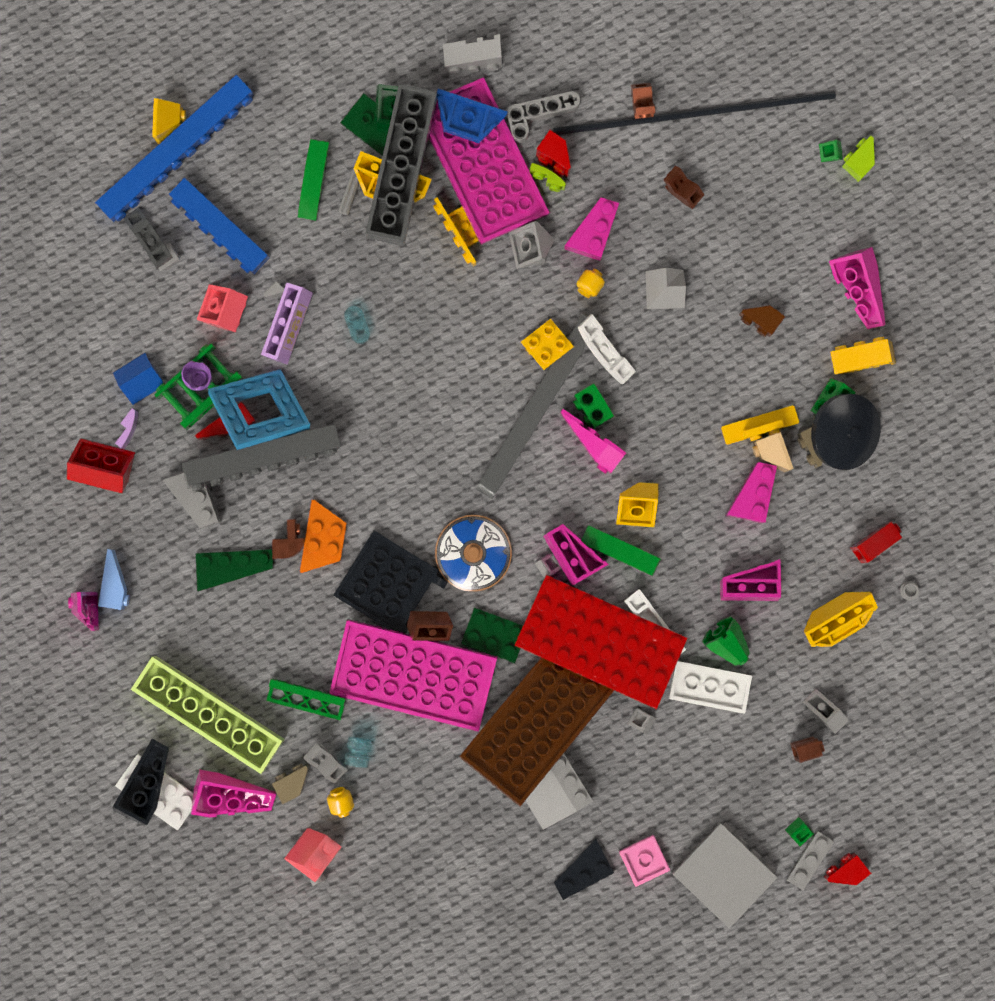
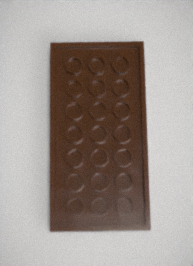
M540 658L459 758L521 807L612 695L614 690Z

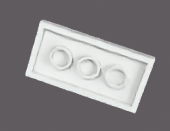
M678 661L674 668L669 699L745 714L752 676Z
M136 755L115 785L121 791L142 757L141 755ZM164 772L158 806L154 814L178 831L191 813L194 793Z

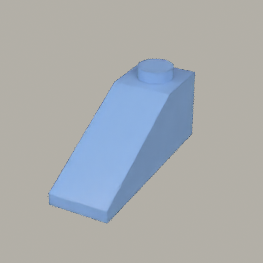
M107 549L98 606L124 610L125 606L129 605L130 595H127L126 584L115 550Z

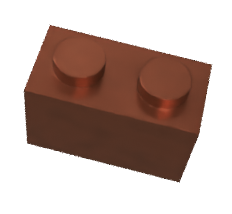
M410 611L407 629L413 641L450 640L453 624L448 612Z

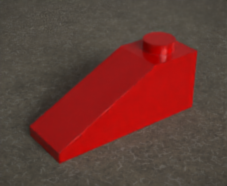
M240 402L238 407L248 426L255 424L257 421L245 404ZM219 417L197 433L195 437L202 440L226 436L229 433Z

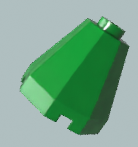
M731 616L720 620L716 624L719 627L713 633L710 629L705 634L702 643L710 651L735 666L745 664L749 659L750 651L740 625Z

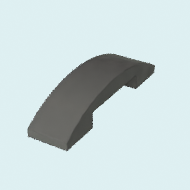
M137 208L123 218L157 269L173 258L140 208Z

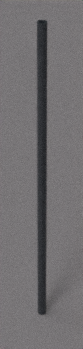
M831 91L656 114L654 117L635 119L633 117L553 128V132L557 135L830 100L836 99V93Z

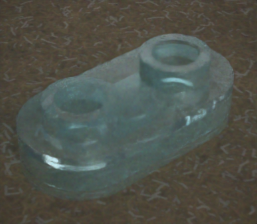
M351 306L347 308L344 314L352 340L357 344H364L370 338L369 328L363 311L357 306ZM353 313L358 315L356 320L351 319ZM359 331L364 332L362 338L357 337Z

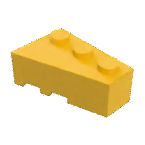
M884 337L874 338L872 343L867 344L865 341L856 342L854 347L849 348L846 345L835 347V351L830 352L836 375L861 371L872 367L877 368L886 364H896L892 341L884 339Z

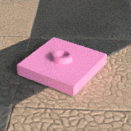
M654 835L619 850L635 887L670 871Z

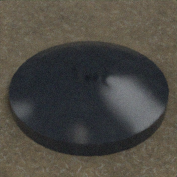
M842 393L827 400L818 410L811 430L812 446L817 457L825 465L838 470H851L864 464L872 456L879 442L881 433L879 414L875 406L861 395Z

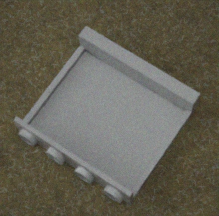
M718 822L713 831L680 866H676L672 870V874L730 929L777 877L773 874L776 870L769 863L764 865L760 861L762 857L754 849L750 852L745 847L748 843L740 836L736 838L732 834L734 830L726 822L723 825Z

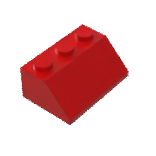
M80 438L67 462V480L123 493L128 483L135 452Z

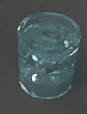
M349 736L347 742L349 752L345 754L344 764L368 768L370 756L367 753L371 752L373 740Z

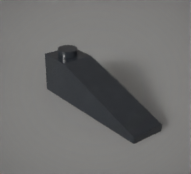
M151 739L115 801L113 811L132 821L148 825L158 806L169 747Z

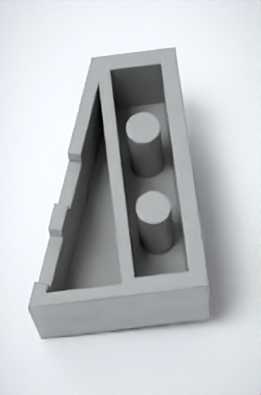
M500 34L494 35V39L484 41V38L480 37L477 38V42L463 40L443 44L445 71H449L450 74L460 73V70L478 72L482 68H487L488 71L498 70V67H502Z
M183 473L163 480L199 528L204 529L221 523L208 484L205 485L204 489L193 491L192 488L187 489Z

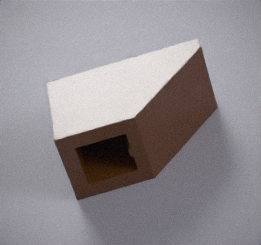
M770 305L743 309L739 314L742 317L741 321L746 325L750 326L754 322L757 328L756 332L763 337L772 336L786 317Z

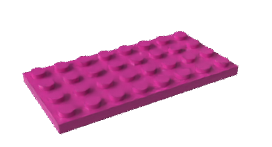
M484 77L450 91V93L498 108ZM437 101L429 139L480 244L482 245L549 215L550 212L505 120L503 119L479 144L443 132Z
M347 619L329 694L479 732L497 657L437 641H413L409 634Z

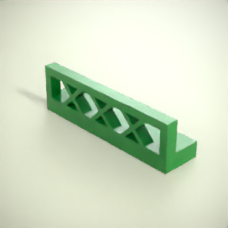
M273 678L270 679L268 686L270 688L266 701L341 720L347 698ZM274 688L283 690L285 697L280 700L271 698ZM298 694L302 696L304 701L296 705L292 703L289 696ZM317 699L320 700L323 706L315 710L310 707L308 701ZM331 703L340 705L338 715L330 714L326 706Z

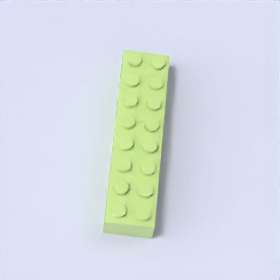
M153 656L131 688L132 691L260 774L265 771L285 740L157 656Z

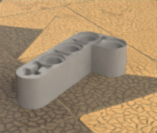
M572 91L510 106L507 111V119L514 141L518 144L527 141L529 137L527 123L575 112L580 105L579 95ZM572 99L574 105L568 103V100ZM561 100H563L564 108H561ZM550 103H555L558 106V108L556 110H550L548 108V105ZM536 107L539 109V113L533 115L529 110ZM519 112L521 117L514 119L511 117V114ZM517 130H523L525 132V135L523 137H517L515 135V132Z

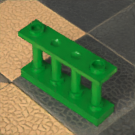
M207 344L199 350L200 354L192 360L200 363L207 358L225 378V383L222 385L244 379L238 372L234 374L227 370L212 353L216 349L212 344L209 346ZM181 370L168 383H162L156 389L157 393L154 396L158 399L164 396L182 416L181 419L183 421L180 424L184 429L188 430L211 410L214 404L210 396L207 399H202L196 391L189 389L184 384ZM211 380L208 389L218 387L219 385L216 386ZM177 383L196 403L197 408L194 411H187L169 391Z

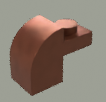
M651 84L631 85L635 119L654 117L655 105L652 98Z
M676 165L663 179L668 192L691 209L704 196L699 185L687 179L682 169Z
M287 520L288 539H272L273 559L292 558L303 549L305 539L297 538V535L301 533L300 523H297V520Z

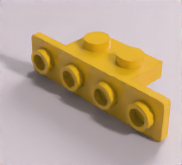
M438 197L434 198L435 204L433 208L438 215L442 214L445 219L443 224L448 232L451 230L455 237L452 239L458 248L461 246L464 253L462 256L466 263H471L474 267L476 261L468 248L478 243L479 240L463 207L447 214Z
M792 405L722 426L721 431L725 444L729 445L749 438L750 441L762 438V434L766 433L769 436L780 432L779 429L798 424L799 419L795 406Z

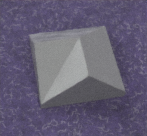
M537 221L509 232L516 269L545 263V258L554 242V238Z
M661 268L645 271L647 309L685 308L686 282L684 270Z

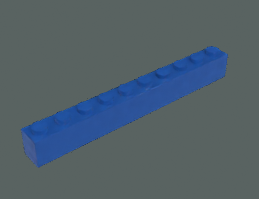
M235 75L95 203L113 222L122 220L126 216L125 212L130 207L133 209L140 203L139 199L142 196L151 194L158 182H164L172 169L177 170L182 165L184 158L193 156L197 151L196 148L200 144H206L214 131L219 132L225 126V121L229 118H235L242 106H248L253 100V92Z

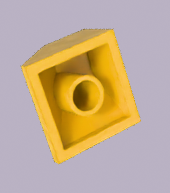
M154 98L152 137L160 144L186 120V110H183L181 104Z
M639 482L620 493L616 525L654 527L658 505V484Z

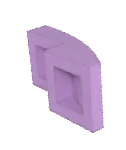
M133 408L120 423L126 429L115 444L122 449H125L130 442L137 425L138 411Z

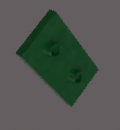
M363 93L340 124L383 157L390 125L375 124L376 102Z

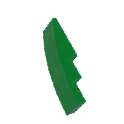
M310 139L298 218L317 220L330 142Z
M589 525L581 539L586 546L651 576L654 575L661 560L648 552Z

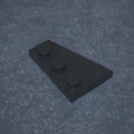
M596 838L554 881L563 900L614 873Z

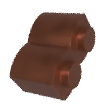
M813 736L790 743L794 758L799 763L822 757V752H825L822 741Z

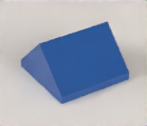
M146 353L113 372L119 388L132 405L155 392L164 383Z

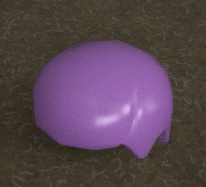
M190 361L184 365L181 372L184 384L194 391L206 389L212 380L211 370L203 362Z

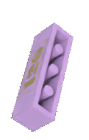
M286 283L261 355L288 364L309 306L312 292L303 287Z

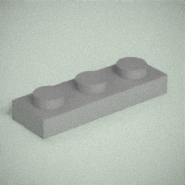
M816 831L786 880L804 890L834 841Z

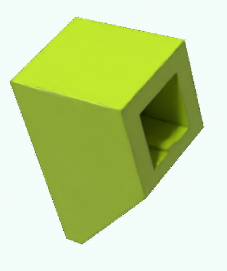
M872 136L867 140L863 138L856 145L858 150L854 154L850 152L843 159L845 164L842 167L858 182L875 165L874 138Z

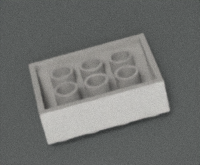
M563 754L527 798L526 802L544 830L593 802V799L566 755Z

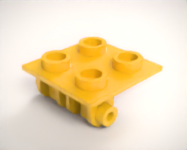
M551 319L521 341L528 354H531L543 370L574 347Z

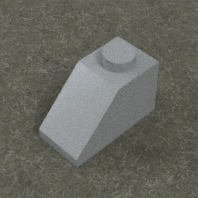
M817 689L803 701L835 734L849 721L842 711Z

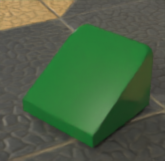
M833 140L819 144L821 162L843 160L841 141Z
M799 817L785 829L799 846H802L814 835Z

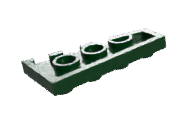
M273 549L195 553L197 592L274 569Z

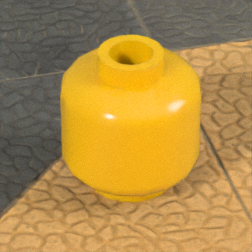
M597 269L585 270L576 283L577 291L586 298L596 297L605 284L602 278L603 274Z
M337 787L330 791L327 802L331 814L338 815L340 818L348 816L354 808L351 792L344 787Z

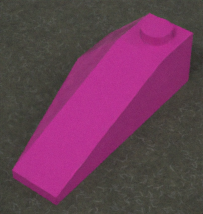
M562 409L560 414L594 462L598 464L596 468L604 474L607 472L611 474L626 452L607 438L601 439L594 429L586 428L582 421Z
M98 592L71 593V597L68 598V606L71 612L91 631L99 630Z

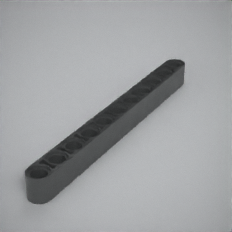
M583 313L568 338L574 347L551 365L478 484L476 490L489 498H494L497 490L502 485L527 441L532 436L557 392H559L565 379L584 351L587 344L583 340L578 326L589 314Z

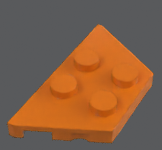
M311 500L300 573L339 562L342 557L347 523L315 500Z

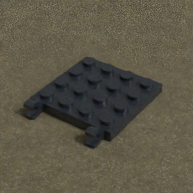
M373 530L333 596L386 629L410 635L406 625L409 620L410 611H415L432 582L442 589L445 588L448 582L436 576L439 572L438 569Z

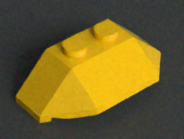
M360 151L353 169L364 195L373 199L382 159ZM420 175L414 203L425 198L432 179Z
M845 592L814 610L804 629L811 647H832L864 628L873 612L878 608L872 593Z

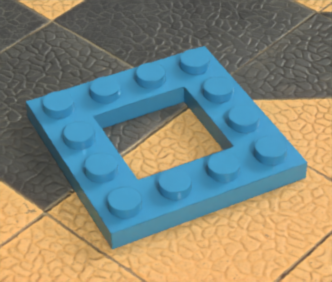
M281 369L208 389V394L237 450L310 429V423ZM270 393L282 416L248 426L236 402Z

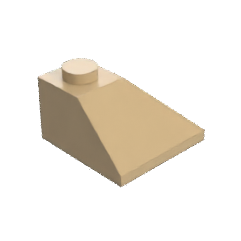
M781 432L754 442L755 446L752 447L753 453L756 458L759 457L760 461L775 465L778 470L783 472L794 469Z

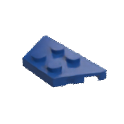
M437 89V101L443 132L480 144L507 116V111Z

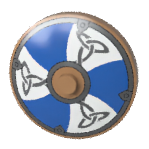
M466 515L450 522L439 535L435 548L436 564L442 576L454 587L465 591H482L497 584L508 571L512 557L510 540L503 528L492 519L480 515Z

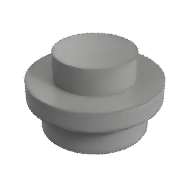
M907 581L901 585L900 595L905 600H914L919 595V587L916 583Z

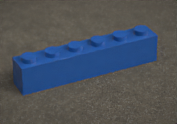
M185 178L169 193L172 198L170 202L178 209L182 207L186 211L184 215L192 222L196 220L200 224L198 228L206 235L210 233L214 237L212 241L218 247L224 246L228 250L226 254L232 260L237 258L242 263L240 267L246 273L251 271L255 274L270 259L260 247Z

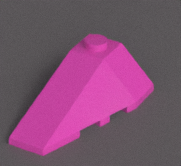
M873 248L854 251L830 260L829 263L837 284L843 283L848 291L845 293L847 299L852 298L857 304L855 311L866 328L871 329L884 326L885 317L880 278Z
M199 769L194 787L191 814L211 818L217 817L220 814H228L229 816L235 815L238 812L256 813L271 811L276 792L221 773Z

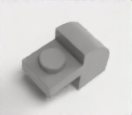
M317 743L303 757L334 784L348 770L325 746H320Z

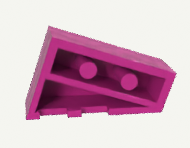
M601 197L566 243L564 249L600 261L619 203Z
M761 462L755 463L727 511L726 516L765 523L777 466Z
M564 524L543 536L572 586L609 565L597 556L591 548L589 549Z
M779 559L769 564L723 577L720 581V601H779L781 598V560Z

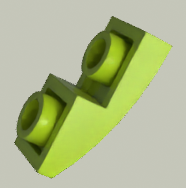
M534 163L531 164L530 173L533 175V178L538 180L547 178L546 186L551 191L560 192V190H565L566 183L558 175L545 167Z

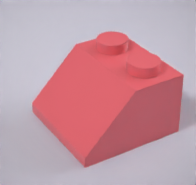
M209 284L197 320L227 331L236 332L240 324L242 312L246 307L248 296L230 288Z
M307 828L284 859L312 881L316 882L342 846L327 835Z

